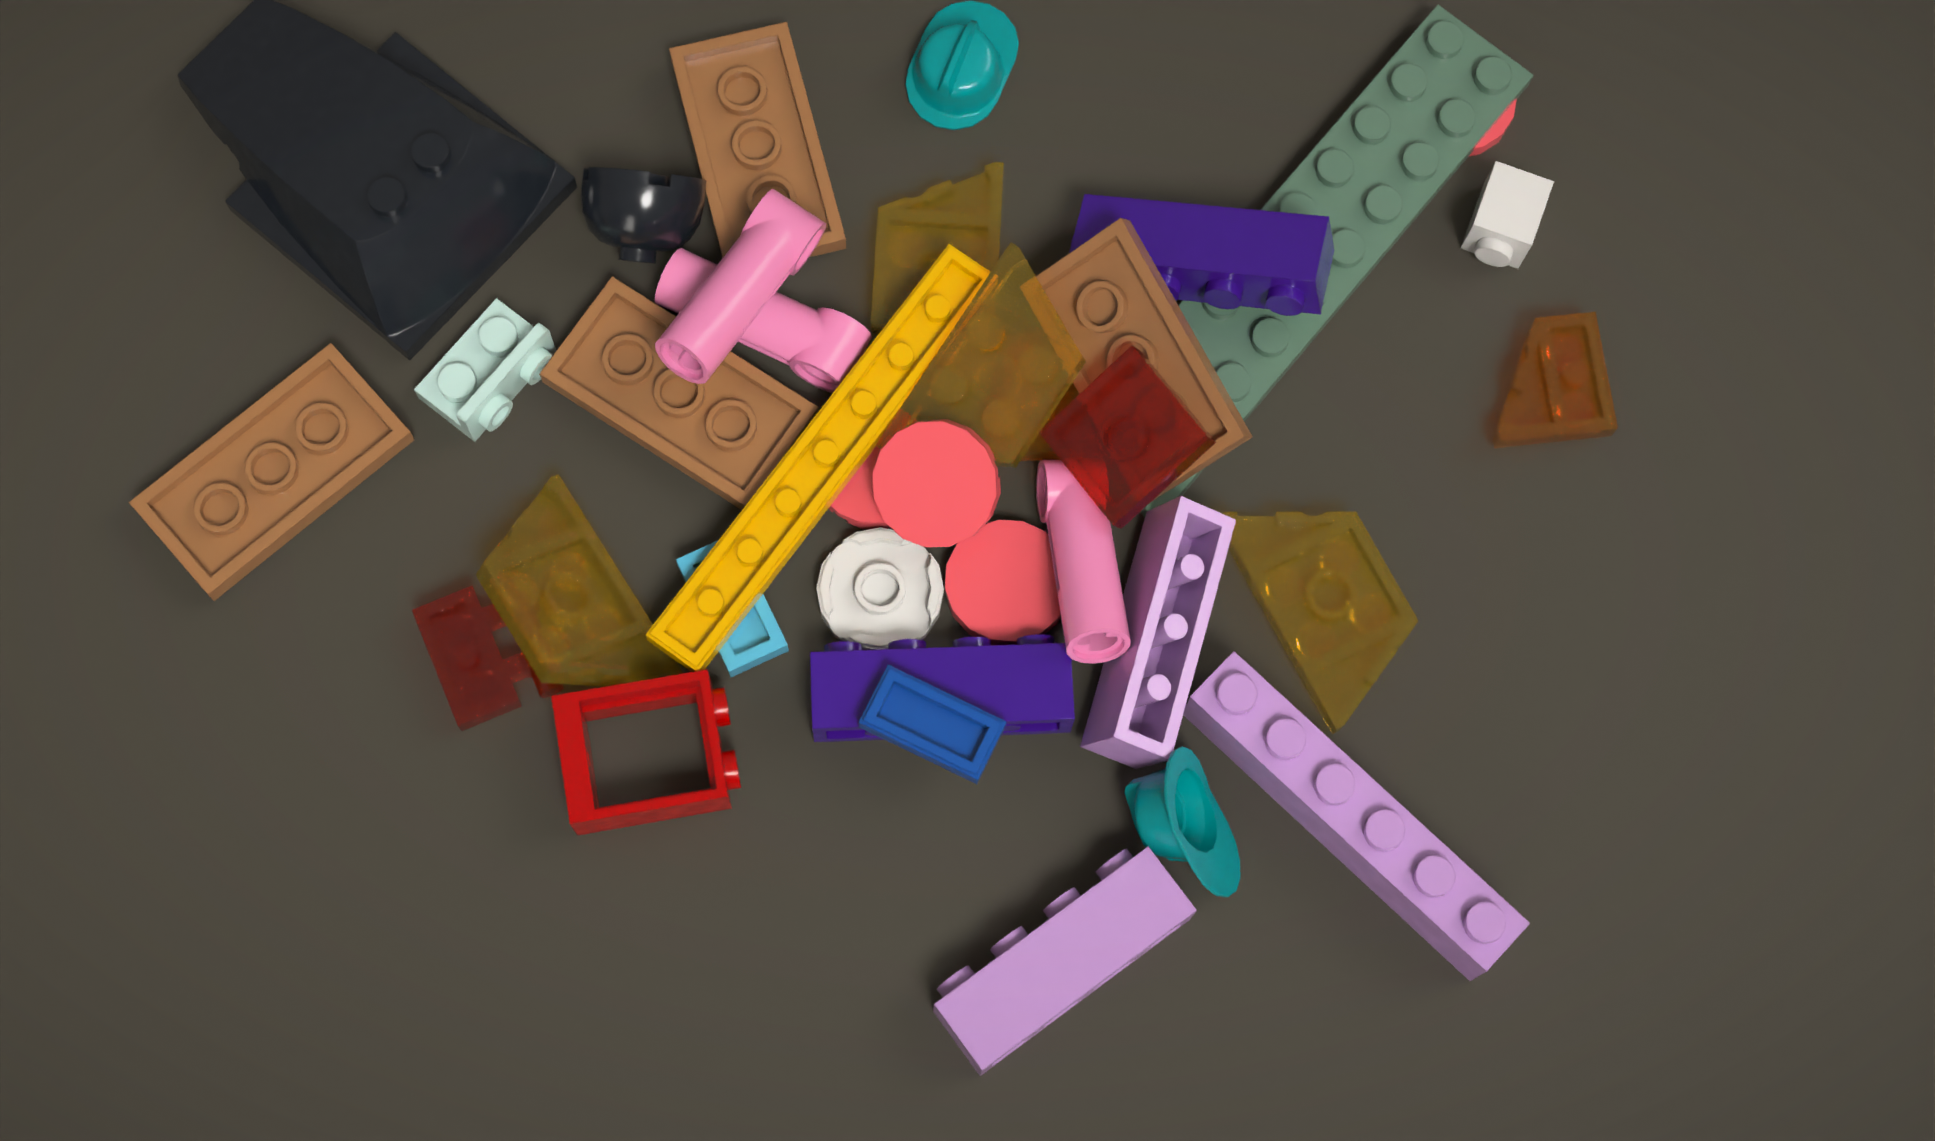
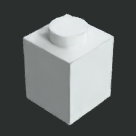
M1495 161L1482 186L1461 249L1474 253L1480 261L1496 267L1509 265L1518 269L1533 244L1554 181Z

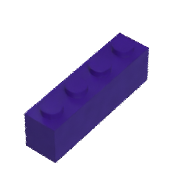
M1084 194L1069 253L1118 219L1123 218L1131 221L1175 301L1204 302L1220 309H1235L1239 306L1262 308L1285 316H1294L1300 313L1321 315L1335 251L1329 216Z
M1043 634L1019 637L1016 640L1017 645L991 646V640L985 637L959 638L952 642V647L927 648V643L918 639L895 640L888 643V649L862 650V644L850 641L828 643L824 645V652H810L814 742L884 740L859 728V720L888 665L1006 721V727L1002 735L1071 733L1075 720L1072 661L1067 655L1065 643H1055V637Z

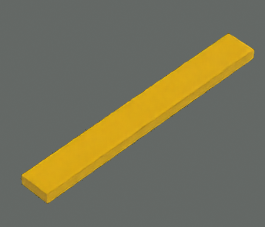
M947 245L645 634L647 641L691 672L707 668L999 287L1000 278L952 245Z

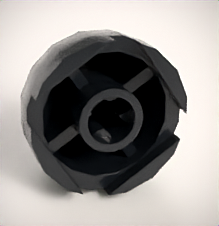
M603 167L583 168L581 187L582 214L588 229L600 242L619 248V260L656 264L657 252L677 250L692 238L699 227L705 204L707 181L671 174L670 180L668 176L651 174L650 171Z

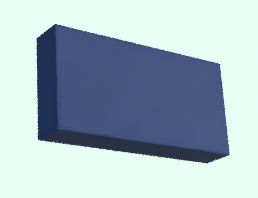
M888 665L859 720V728L978 784L1007 722Z

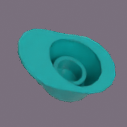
M971 0L952 3L936 13L927 25L913 55L906 79L909 103L920 118L938 128L959 130L973 127L989 116L997 104L1014 66L1019 46L1015 26L1005 13L990 4Z
M1183 746L1178 747L1171 752L1166 768L1133 779L1125 787V796L1132 819L1145 848L1149 846L1156 856L1170 861L1188 862L1206 889L1215 896L1226 898L1236 892L1241 879L1240 857L1236 840L1209 788L1199 759L1191 749Z

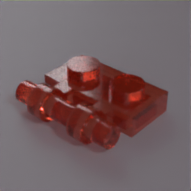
M516 572L504 574L493 581L500 601L483 608L474 587L469 586L412 610L456 723L461 731L522 707L513 684L517 681L532 678L540 698L553 696L564 689L556 669L560 665L558 654L553 644L545 642L535 618L539 613L535 598L531 592L524 591ZM505 626H511L521 652L503 659L493 631Z

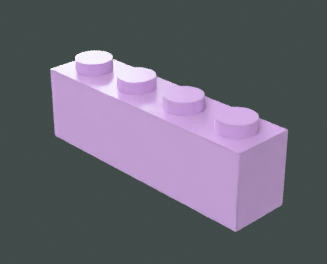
M1183 496L1146 512L1123 594L1131 646L1120 657L1104 662L1080 747L1135 769L1168 761L1175 747L1236 519Z
M1149 846L1134 857L1128 849L1119 852L1096 871V874L1102 881L1083 895H1080L1075 887L1066 891L1043 910L1049 920L1030 934H1027L1022 926L1013 930L990 949L996 957L995 960L976 974L967 965L937 988L942 999L934 1004L933 1012L979 1076L983 1075L1188 922L1195 914L1196 908Z

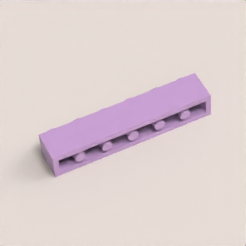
M1235 651L1190 696L1183 716L1469 981L1487 972L1530 924L1529 921Z

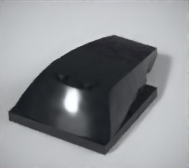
M254 0L177 74L180 86L213 133L235 155L239 161V170L246 178V181L225 201L230 211L409 361L577 189V183L573 175L396 32L377 51H374L289 6L273 0Z

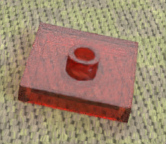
M1133 345L1039 431L1111 524L1120 529L1216 443L1145 355Z

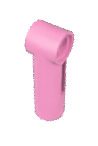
M775 189L767 192L748 218L738 240L655 343V350L661 361L676 375L696 384L706 383L789 274L795 275L806 263L818 245L826 229V223Z
M683 248L677 249L666 264L655 293V303L671 312L679 314L717 264ZM776 292L739 339L738 343L790 366L797 376L809 384L833 393L864 354L872 336L864 325L842 312L825 307L815 310Z
M1105 459L1039 461L1036 475L1037 509L1041 522L1047 524L1066 652L1072 660L1080 663L1095 664L1108 662L1126 653L1131 643L1109 518L1111 491L1107 462Z

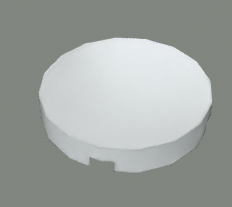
M882 527L858 531L844 539L843 543L837 546L832 554L830 552L822 563L816 588L821 617L834 637L840 641L862 644V650L888 649V643L895 640L924 639L939 618L944 595L940 567L932 554H929L923 546L902 539L894 530Z

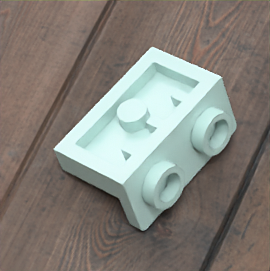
M496 298L416 386L414 391L421 401L475 442L486 429L493 431L505 421L512 410V400L527 383L534 385L541 380L540 372L556 351L550 331L540 323L532 326Z

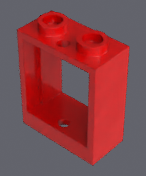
M708 669L551 696L569 823L577 836L732 809L729 790L741 788L735 749L723 751L719 727L731 725L725 687L712 688ZM697 703L711 788L599 807L587 721Z

